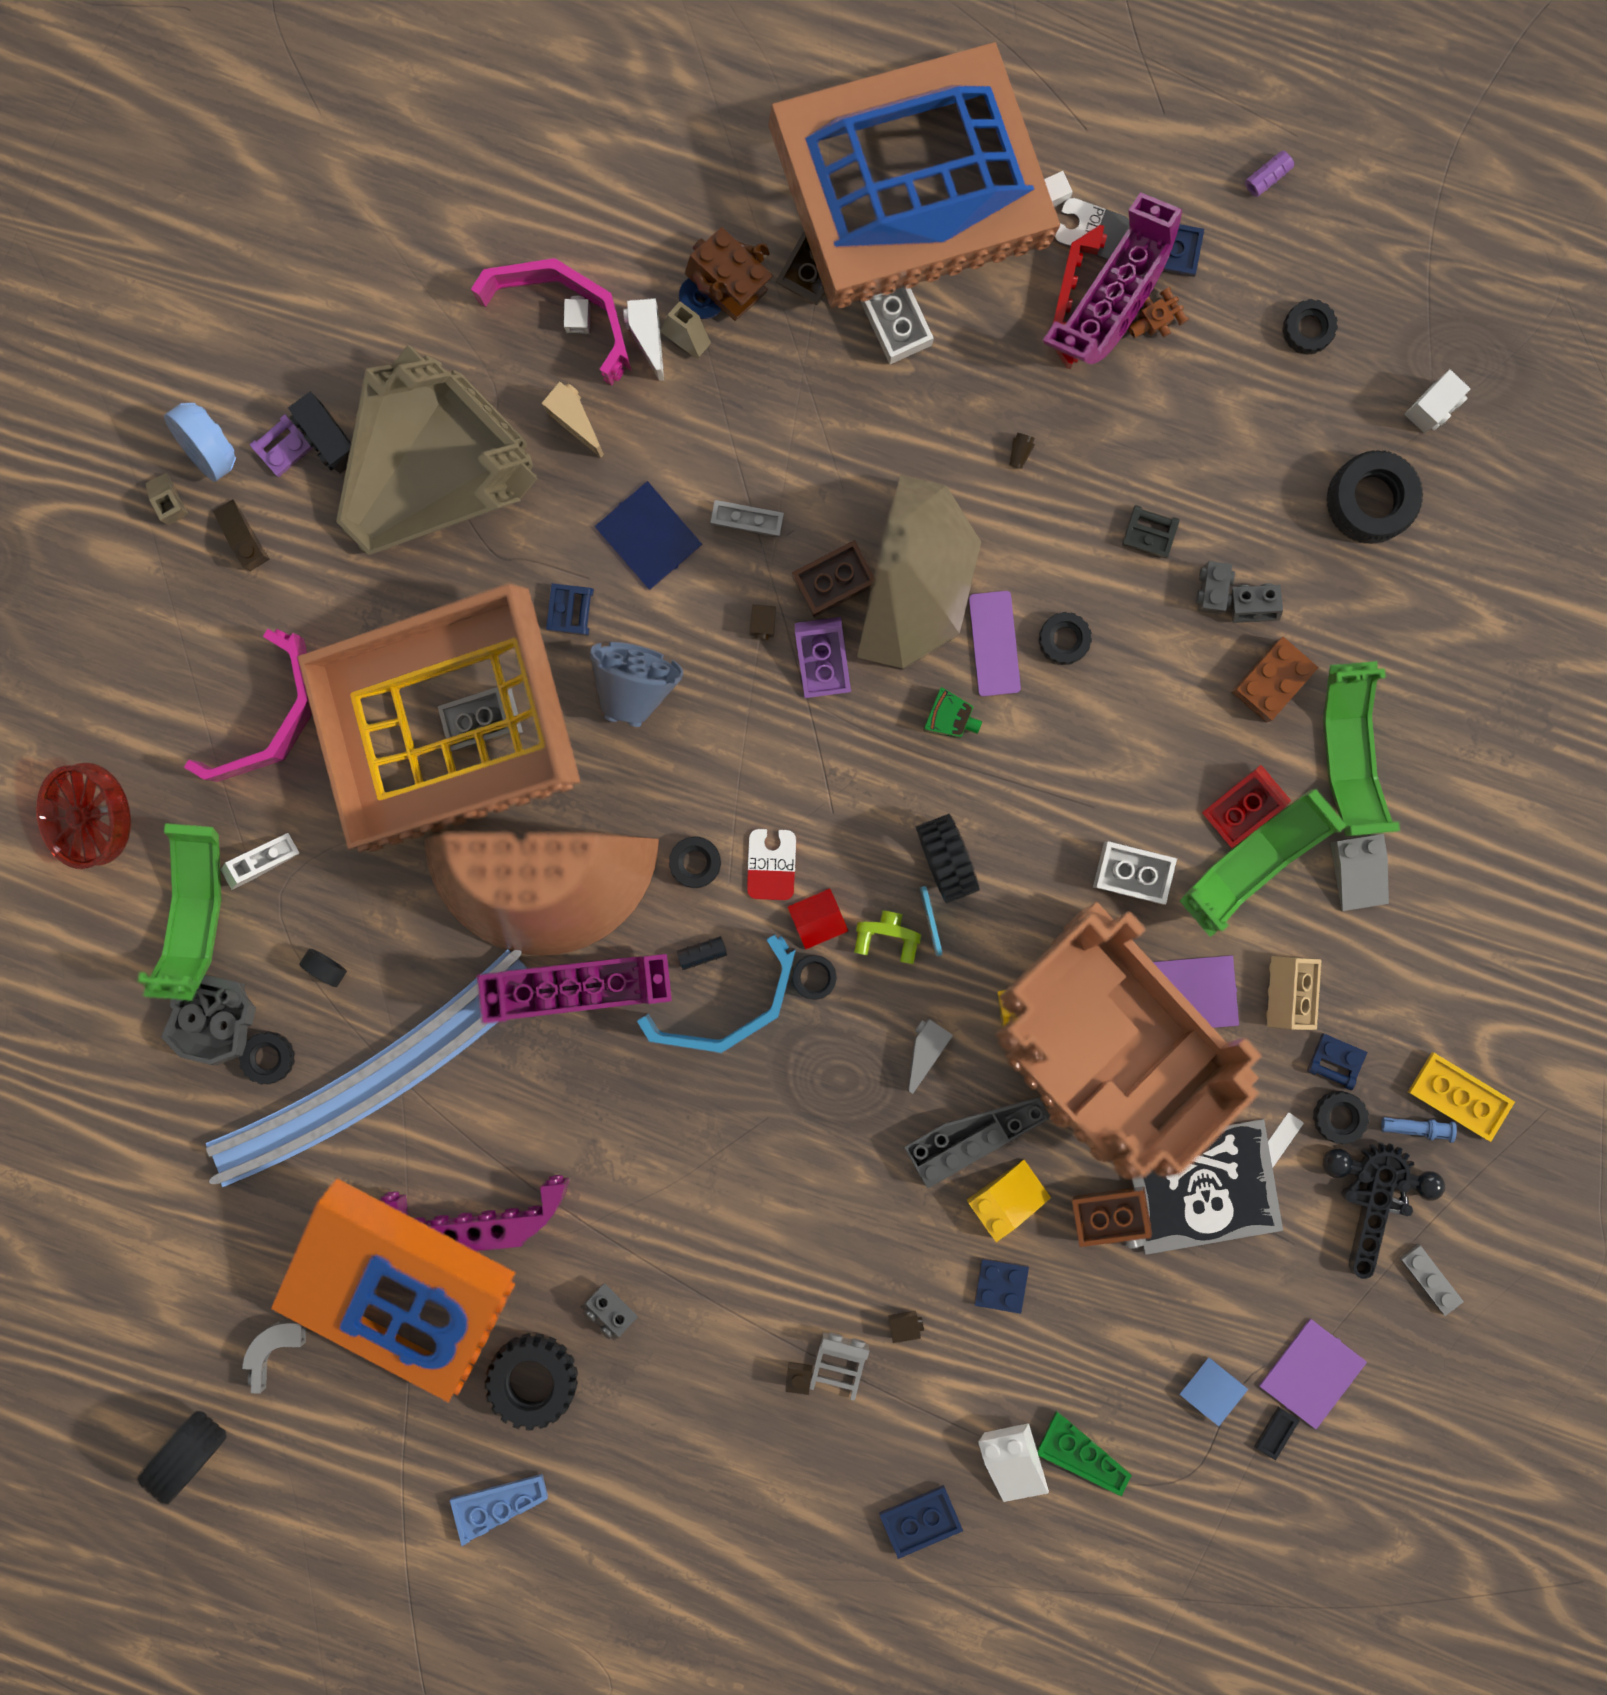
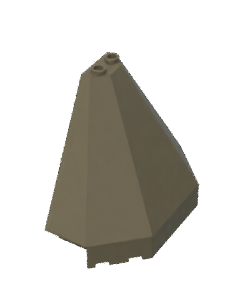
M407 345L392 365L367 368L365 371L336 522L342 527V531L358 544L361 551L372 555L519 502L537 480V476L531 471L533 467L531 456L525 452L527 447L526 440L461 373L454 369L450 373L442 368L441 362L428 355L421 357L413 347Z
M900 474L857 658L905 670L910 665L957 638L960 634L981 541L946 485Z

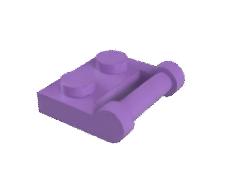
M285 414L279 418L281 421L258 441L254 440L249 444L278 477L313 448ZM288 428L291 433L266 453L263 448Z

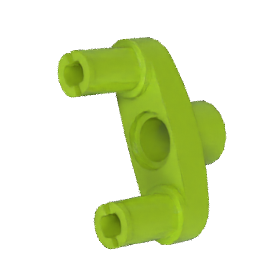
M882 910L880 922H857L856 932L858 934L854 953L868 955L871 935L878 933L902 938L904 943L900 962L914 964L917 945L920 944L922 935L901 927L903 914Z

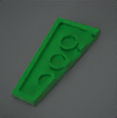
M1057 1410L1055 1411L1037 1448L1038 1456L1122 1497L1132 1476L1131 1473Z

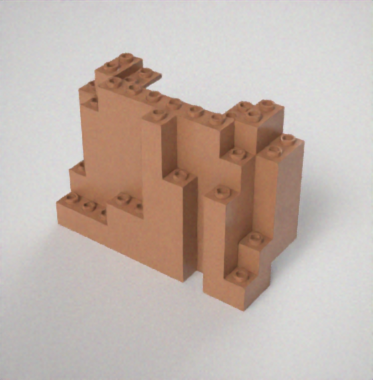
M1096 902L1081 910L1063 928L1064 931L1051 943L1052 946L999 997L1003 1001L1002 1006L1012 1015L1009 1017L1010 1021L995 1035L999 1039L998 1043L1004 1050L1009 1051L1005 1056L1009 1059L1008 1064L1017 1072L1020 1071L1025 1077V1083L1033 1090L1036 1089L1042 1095L1041 1100L1050 1107L1047 1112L1051 1115V1121L1058 1127H1071L1075 1131L1073 1133L1074 1136L1081 1143L1088 1145L1091 1149V1155L1096 1160L1102 1162L1111 1161L1116 1166L1114 1168L1115 1171L1122 1178L1127 1179L1145 1177L1151 1169L1157 1175L1163 1177L1181 1175L1257 1097L1259 1093L1252 1085L1259 1077L1250 1067L1262 1055L1246 1038L1226 1043L1132 940L1140 936L1146 929L1130 912L1112 919L1101 905Z

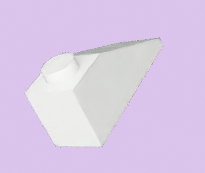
M289 833L226 862L220 870L231 890L295 857L299 854V851Z

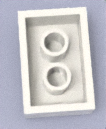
M898 288L892 294L883 295L881 293L874 295L868 301L861 302L889 364H893L932 346L934 337L911 288Z
M1108 841L1104 842L1093 888L1166 905L1177 858Z

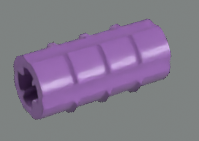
M1280 151L1245 180L1248 191L1255 197L1260 196L1294 168L1293 159L1287 152Z

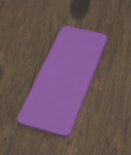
M1009 591L972 594L969 597L979 695L984 697L1018 693L1021 690L1011 593Z

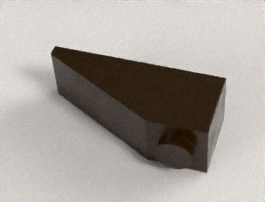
M233 499L213 511L230 547L243 568L252 571L270 560Z

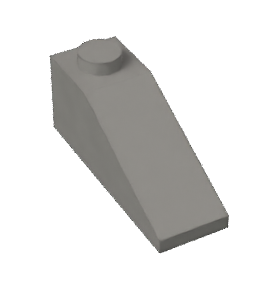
M929 1018L926 1022L922 1020L915 1029L917 1035L914 1041L908 1090L912 1094L953 1036Z

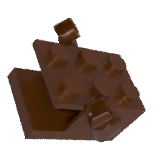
M721 227L708 240L704 241L701 238L693 246L694 252L689 257L684 274L696 284L699 292L710 297L734 321H737L767 293L768 288L764 285L773 275L761 264L764 261L763 255H770L766 244L760 243L756 246L744 244L735 240Z

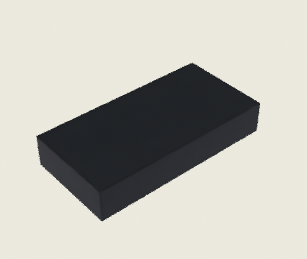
M1278 1406L1254 1447L1276 1461L1300 1420Z

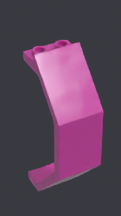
M552 258L483 269L471 288L477 302L486 307L495 292L502 288L548 282H559L608 313L615 337V345L599 369L602 372L601 375L604 377V381L612 386L614 381L618 382L623 376L624 366L632 371L612 294L559 260Z
M267 629L263 635L264 638L289 653L298 693L296 702L269 747L264 751L214 769L203 762L189 759L184 766L185 769L204 780L219 782L286 759L312 716L310 702L297 657L307 653L303 637L292 633L290 636L279 629H276L275 632Z

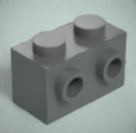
M1208 561L1204 567H1201L1199 581H1202L1201 589L1198 590L1196 596L1199 612L1222 614L1226 611V608H1230L1232 595L1228 594L1229 586L1233 585L1235 578L1232 564Z
M1266 583L1261 586L1239 585L1233 587L1231 593L1233 623L1280 621L1283 613L1281 585Z
M605 1283L599 1286L580 1306L584 1310V1316L591 1322L595 1321L601 1327L599 1329L600 1332L608 1339L612 1338L615 1340L619 1338L638 1318Z

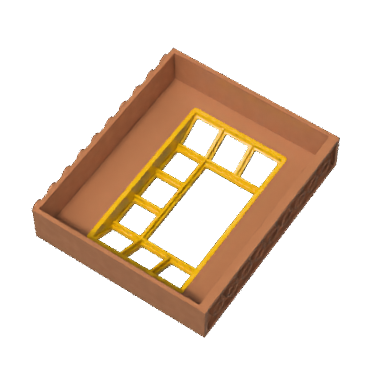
M507 584L297 656L348 849H357L358 852L381 850L383 845L400 844L404 842L403 839L419 838L425 836L424 832L442 831L446 829L445 826L447 825L457 826L466 823V819L486 817L488 812L495 811V813L506 811L509 809L508 806L515 804L516 806L530 803V799L548 798L552 796L551 792L559 791L562 793L574 789L573 785L581 783L531 596L527 588ZM515 648L521 675L505 682L499 655ZM490 659L506 719L415 749L399 690ZM524 682L531 708L514 716L508 690ZM391 692L397 718L368 725L360 700ZM533 717L540 743L523 750L517 724ZM400 726L406 751L376 758L369 733ZM508 727L515 753L489 760L483 736ZM475 738L481 764L456 771L450 746ZM442 749L448 774L423 782L417 757ZM408 759L415 785L385 792L378 767Z

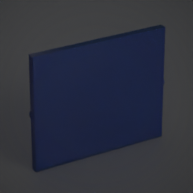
M648 481L624 502H620L617 508L595 526L649 590L674 569H677L684 560L703 545Z

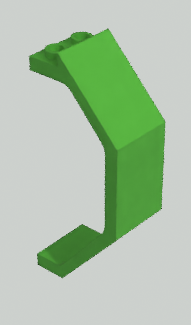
M1377 661L1330 665L1323 714L1328 780L1339 817L1347 825L1344 828L1345 836L1400 831L1399 822H1393L1377 775L1372 713L1377 681L1386 678L1385 668L1378 669Z
M1316 789L1309 790L1212 865L1179 901L1208 936L1211 937L1217 931L1222 932L1229 926L1226 921L1239 906L1284 867L1331 834L1340 832L1347 825Z
M165 824L164 833L170 841L172 900L161 958L151 976L149 977L146 973L140 972L138 982L145 987L143 997L192 1000L212 962L222 900L219 834L213 827Z

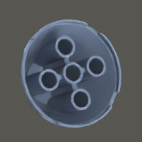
M609 642V646L601 647V643L592 646L590 651L600 707L605 713L604 718L612 722L624 721L634 727H640L642 722L646 721L683 677L682 667L674 660L671 663L664 660V654L628 643Z

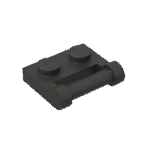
M1135 505L1122 545L1167 559L1180 519L1175 517L1171 519L1143 510L1141 506ZM1138 519L1168 527V533L1138 524Z

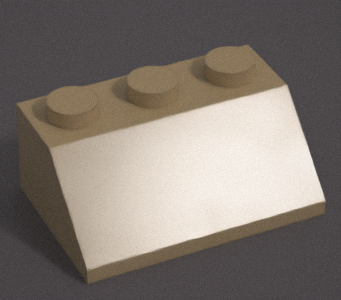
M1272 956L1269 966L1270 986L1268 988L1269 1002L1266 1012L1267 1027L1317 1030L1321 959Z

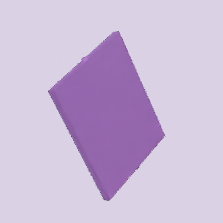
M1233 955L1153 962L1213 1028L1239 1026Z
M1309 1319L1259 1386L1285 1405L1287 1410L1290 1409L1313 1428L1317 1429L1367 1361L1344 1345L1339 1338H1335L1312 1319Z

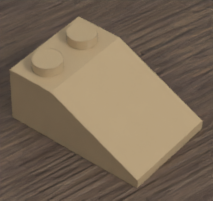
M559 382L542 402L544 409L549 416L601 458L604 454L580 402L579 392L569 383L565 386Z

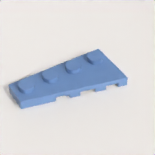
M543 1474L452 1497L450 1503L461 1546L478 1536H482L492 1528L509 1521L510 1518L547 1500L548 1493Z

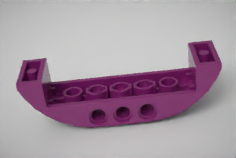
M1140 192L1128 210L1129 229L1066 325L1055 321L1043 339V343L1087 364H1095L1104 359L1125 334L1156 285L1173 248L1181 221L1182 209Z
M667 954L607 959L477 975L482 1024L525 1017L672 1001Z

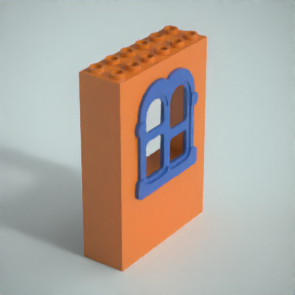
M336 1179L317 1203L271 1309L449 1403L453 1394L459 1395L464 1385V1382L461 1380L466 1382L471 1374L473 1366L470 1364L475 1365L479 1358L481 1348L484 1347L490 1336V1332L487 1330L492 1331L498 1320V1315L507 1302L506 1296L509 1297L515 1286L512 1280L516 1272L355 1187ZM382 1275L388 1276L417 1293V1297L409 1312L374 1294L376 1285ZM427 1299L441 1304L449 1311L451 1316L449 1325L435 1327L419 1318V1314ZM368 1304H372L392 1315L393 1319L388 1329L363 1316ZM406 1322L432 1336L436 1341V1352L432 1353L398 1335L397 1332L401 1323Z

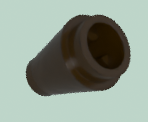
M1017 433L1016 438L1013 437L1010 466L1023 469L1035 446L1033 444L1034 437L1022 433Z

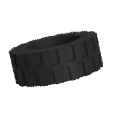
M1318 299L1303 300L1298 305H1295L1286 315L1287 317L1283 322L1282 332L1284 333L1285 341L1289 344L1288 346L1293 348L1295 352H1301L1305 355L1310 353L1316 354L1318 351L1324 350L1335 338V333L1338 330L1337 316L1335 317L1334 310L1327 303H1323ZM1314 316L1320 321L1321 332L1317 337L1306 338L1300 333L1299 322L1303 317Z
M1062 612L1053 615L1043 624L1039 632L1040 650L1053 663H1058L1059 665L1073 664L1083 658L1090 649V644L1092 643L1091 629H1089L1088 623L1081 616L1075 615L1076 613ZM1068 627L1075 632L1077 641L1073 648L1061 650L1055 645L1054 634L1059 628Z
M698 836L687 837L673 847L669 856V868L672 876L683 886L701 888L709 885L716 879L720 872L721 856L716 846L709 840ZM700 851L705 855L707 865L701 873L692 874L685 869L683 861L687 853Z
M263 1032L253 1035L249 1040H246L243 1055L239 1057L240 1068L243 1070V1074L249 1077L250 1081L261 1085L272 1084L284 1079L291 1072L292 1065L295 1063V1051L292 1049V1044L287 1041L288 1039L285 1036L282 1037L279 1033ZM265 1046L274 1048L279 1057L277 1065L269 1070L262 1069L256 1062L258 1050Z
M1332 1091L1330 1094H1325L1321 1100H1318L1317 1106L1314 1107L1313 1120L1315 1121V1128L1318 1129L1319 1134L1325 1137V1139L1337 1144H1347L1349 1142H1356L1355 1140L1360 1139L1363 1136L1362 1134L1366 1132L1367 1124H1369V1113L1365 1108L1364 1102H1361L1357 1096L1344 1091ZM1345 1106L1351 1111L1352 1122L1347 1128L1337 1129L1331 1124L1329 1117L1335 1107Z

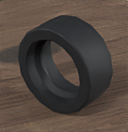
M311 948L308 949L299 963V966L307 973L332 987H338L347 972L339 963Z
M811 955L804 957L797 963L792 979L793 985L800 995L807 999L817 1000L823 999L832 992L836 985L837 976L836 970L829 960L823 956ZM809 964H820L828 972V983L819 991H810L801 983V972Z

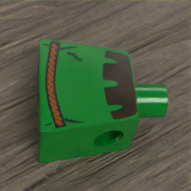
M941 687L923 731L960 739L964 730L978 734L983 721L970 717L973 710L971 704Z

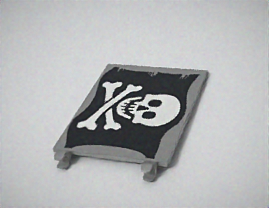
M1264 1119L1230 1124L1181 1175L1163 1177L1157 1175L1151 1169L1145 1177L1132 1178L1133 1188L1145 1187L1152 1236L1147 1239L1125 1241V1244L1130 1249L1143 1246L1145 1255L1283 1231Z

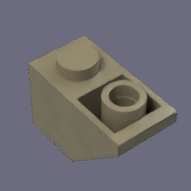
M679 301L667 315L660 332L698 360L710 346L711 342L699 315Z
M164 473L145 483L149 500L160 521L170 525L189 515L168 473Z

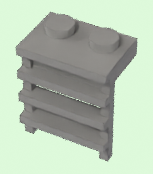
M823 1332L811 1377L810 1389L814 1390L816 1381L852 1390L850 1400L855 1401L864 1362L868 1359L869 1344L860 1339H848L836 1333ZM827 1354L858 1362V1369L855 1370L821 1361L822 1355ZM819 1367L855 1376L854 1384L818 1375Z

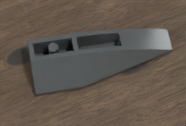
M1036 1097L945 1123L906 1145L904 1148L925 1186L930 1188L1050 1119V1116L1040 1098Z

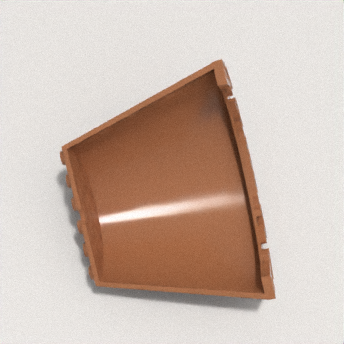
M442 834L425 838V853L433 884L440 898L454 917L470 932L496 947L510 950L511 952L519 950L525 955L539 956L557 955L587 947L601 940L620 926L636 909L648 889L656 867L659 839L598 834H528L527 838L521 842L515 840L513 834Z

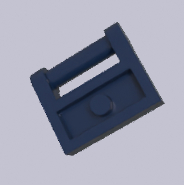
M551 583L546 630L589 636L590 628H587L590 600L594 594V589ZM575 594L582 595L578 626H571Z
M1322 1033L1307 1072L1313 1075L1319 1074L1344 1085L1345 1089L1352 1091L1368 1052ZM1323 1058L1350 1070L1348 1076L1321 1066V1059Z

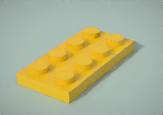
M1431 1052L1408 1091L1411 1095L1489 1142L1493 1140L1515 1101L1434 1052Z

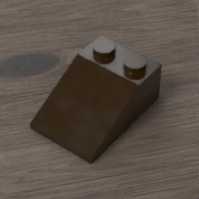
M803 232L776 283L818 305L825 294V290L805 232Z

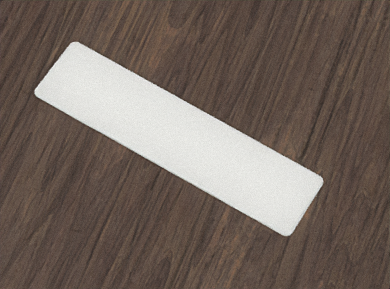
M1291 1113L1286 1115L1268 1141L1272 1168L1303 1125V1122Z

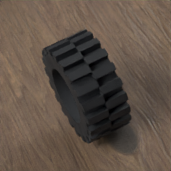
M950 813L917 825L916 831L924 855L944 902L947 904L978 892L980 888L973 865Z

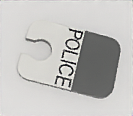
M1070 198L1064 203L1061 213L1067 216H1076L1079 220V226L1071 230L1066 228L1065 225L1060 224L1061 226L1054 238L1058 243L1071 247L1072 242L1097 226L1104 225L1103 233L1107 234L1104 249L1099 248L1097 255H1091L1108 260L1129 229V219L1122 214L1076 198Z

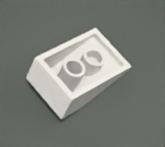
M656 299L627 301L628 309H624L627 330L631 329L634 340L659 381H664L659 310Z
M1029 1423L984 1432L978 1443L985 1466L1003 1502L1049 1493Z

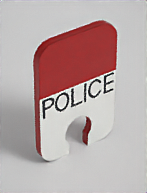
M756 829L752 831L749 837L748 894L753 899L788 900L794 894L796 837L789 830H779L780 847L777 850L771 851L765 847L764 843L767 837V829Z

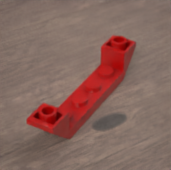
M1104 225L1097 226L1071 243L1053 324L1056 321L1066 325L1067 322L1063 321L1065 313H1070L1073 299H1069L1070 290H1075L1078 276L1074 275L1075 268L1081 267L1084 254L1079 251L1097 255L1099 248L1104 249L1107 234L1103 233ZM1055 349L1066 368L1071 369L1073 362L1078 363V359Z

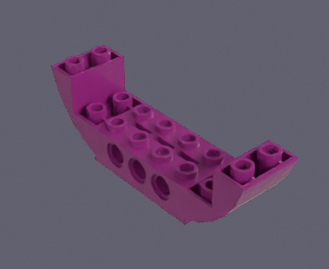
M563 1175L549 1176V1179L540 1186L542 1205L530 1206L525 1211H519V1208L505 1209V1212L497 1214L495 1210L482 1211L481 1215L472 1216V1212L458 1214V1217L449 1218V1215H438L428 1221H425V1217L413 1219L474 1251L522 1247L529 1237L536 1234L546 1225L559 1208L566 1194L570 1179L563 1178ZM393 1191L380 1196L379 1201L408 1215L406 1194L399 1195V1191ZM496 1225L502 1226L504 1232H500L496 1228ZM473 1227H476L480 1234H476L473 1231ZM449 1229L456 1233V1237L450 1234Z

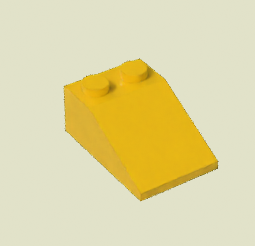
M1023 1159L966 1200L995 1242H998L1022 1224L1050 1200L1051 1197Z

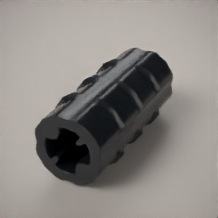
M721 936L690 947L687 946V948L677 951L682 970L695 968V966L728 956Z

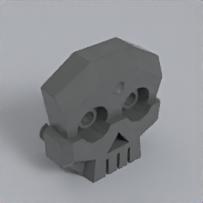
M205 975L192 1000L171 999L169 1006L173 1010L161 1037L180 1058L210 1065H219L243 1055L247 1040V1026L253 1024L256 1007L245 992V984ZM192 1015H195L194 1022L191 1021ZM226 1022L227 1028L224 1030L223 1024Z

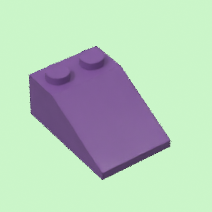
M841 617L795 623V636L804 697L810 698L851 692Z

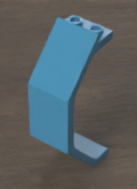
M776 934L767 939V942L782 964V973L773 1005L768 1011L723 1039L664 1033L657 1028L649 1014L640 1018L637 1022L649 1042L722 1053L778 1018L795 949L787 954L786 950L789 947L782 936L777 938Z

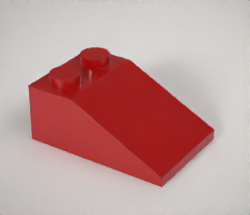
M1260 765L1206 808L1202 814L1228 845L1233 848L1284 809L1291 799L1264 767Z

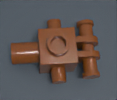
M1170 287L1159 293L1163 298L1153 303L1150 297L1147 298L1143 304L1145 309L1139 315L1140 319L1128 327L1129 333L1133 338L1140 336L1148 331L1150 336L1159 331L1164 338L1171 334L1168 325L1172 323L1174 316L1179 326L1189 320L1182 311L1184 310L1183 305L1179 306L1177 304L1179 299L1177 296H1173Z

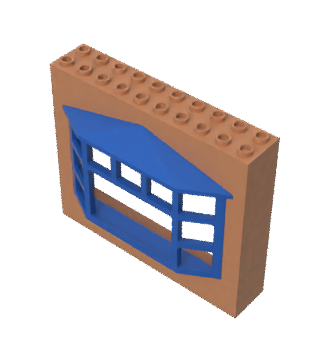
M996 42L777 102L771 106L768 126L830 308L837 306L838 308H844L857 300L861 302L868 301L874 295L881 293L889 295L898 288H913L922 281L934 282L943 275L949 274V276H954L967 268L974 270L991 261L993 263L1002 262L1008 256L1015 255V257H1019L1032 249H1046L1052 243L1061 226ZM983 95L992 119H971L964 100ZM956 103L974 155L874 183L872 181L855 131ZM995 128L1004 152L983 153L974 129ZM848 134L854 153L825 166L818 141ZM1007 161L1015 185L994 186L986 162ZM853 162H857L865 187L837 200L829 175ZM977 164L985 189L958 196L949 171ZM940 174L949 199L921 206L913 181ZM905 185L913 209L886 217L877 192ZM868 195L877 220L848 233L841 208Z

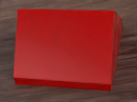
M831 889L788 906L805 949L848 932Z

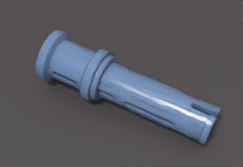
M1383 1117L1381 1121L1382 1132L1425 1136L1432 1141L1434 1139H1444L1450 1143H1454L1456 1139L1457 1125L1453 1121L1441 1123L1436 1122L1435 1119H1430L1427 1122L1387 1117Z

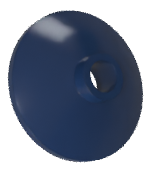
M689 278L682 283L678 295L679 301L697 313L700 319H710L721 312L722 309L706 294L699 292L696 284ZM697 299H703L705 303H700Z

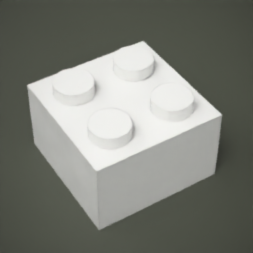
M1448 370L1427 389L1404 415L1423 433L1430 429L1435 431L1451 417V413L1456 408L1458 409L1467 400L1465 394L1470 388L1451 370Z

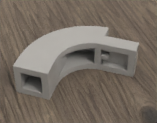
M286 1319L271 1325L253 1340L245 1354L242 1369H252L248 1374V1385L251 1386V1393L260 1394L266 1389L267 1362L271 1352L280 1347H301L306 1343V1327L291 1319Z

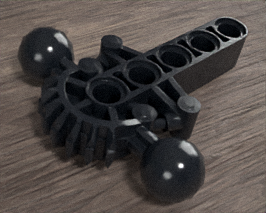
M1379 1142L1378 1150L1371 1144L1369 1145L1370 1152L1362 1149L1361 1152L1364 1157L1361 1161L1352 1160L1351 1155L1340 1148L1329 1150L1323 1158V1168L1329 1176L1342 1178L1350 1173L1354 1174L1357 1178L1354 1184L1351 1183L1349 1188L1342 1190L1341 1195L1350 1203L1362 1205L1349 1258L1350 1270L1361 1279L1370 1278L1375 1272L1389 1212L1405 1216L1412 1215L1413 1207L1409 1205V1198L1406 1196V1192L1410 1188L1415 1189L1417 1194L1426 1201L1437 1200L1445 1192V1182L1439 1173L1426 1171L1419 1176L1410 1174L1409 1169L1415 1163L1407 1161L1410 1155L1408 1153L1402 1154L1403 1149L1399 1146L1394 1149V1145L1388 1143L1385 1148L1384 1143ZM1388 1169V1177L1385 1180H1380V1171ZM1362 1182L1367 1183L1366 1189L1359 1188ZM1394 1189L1400 1191L1399 1199L1393 1197ZM1382 1192V1201L1374 1203V1195ZM1377 1215V1223L1369 1226V1217ZM1367 1238H1371V1246L1367 1249H1363V1241ZM1366 1261V1268L1361 1272L1357 1271L1358 1263Z

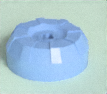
M181 403L164 415L165 422L176 441L205 476L216 482L232 470L236 460L235 450L223 435L218 424L214 423L201 406L199 407L195 403Z

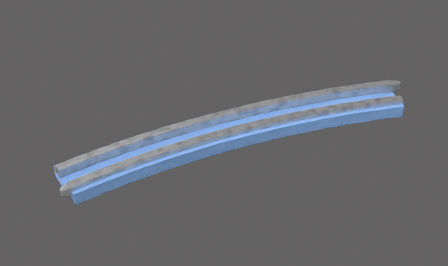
M510 950L505 951L482 974L527 969L525 964L519 959L522 952L519 950H514L513 952ZM477 978L414 1029L345 1075L265 1118L205 1143L209 1157H213L219 1172L209 1180V1183H221L222 1187L278 1164L326 1140L396 1099L460 1054L498 1023L482 1024Z

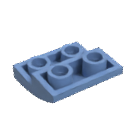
M1208 1358L1180 1395L1216 1425L1220 1426L1249 1389L1215 1361Z

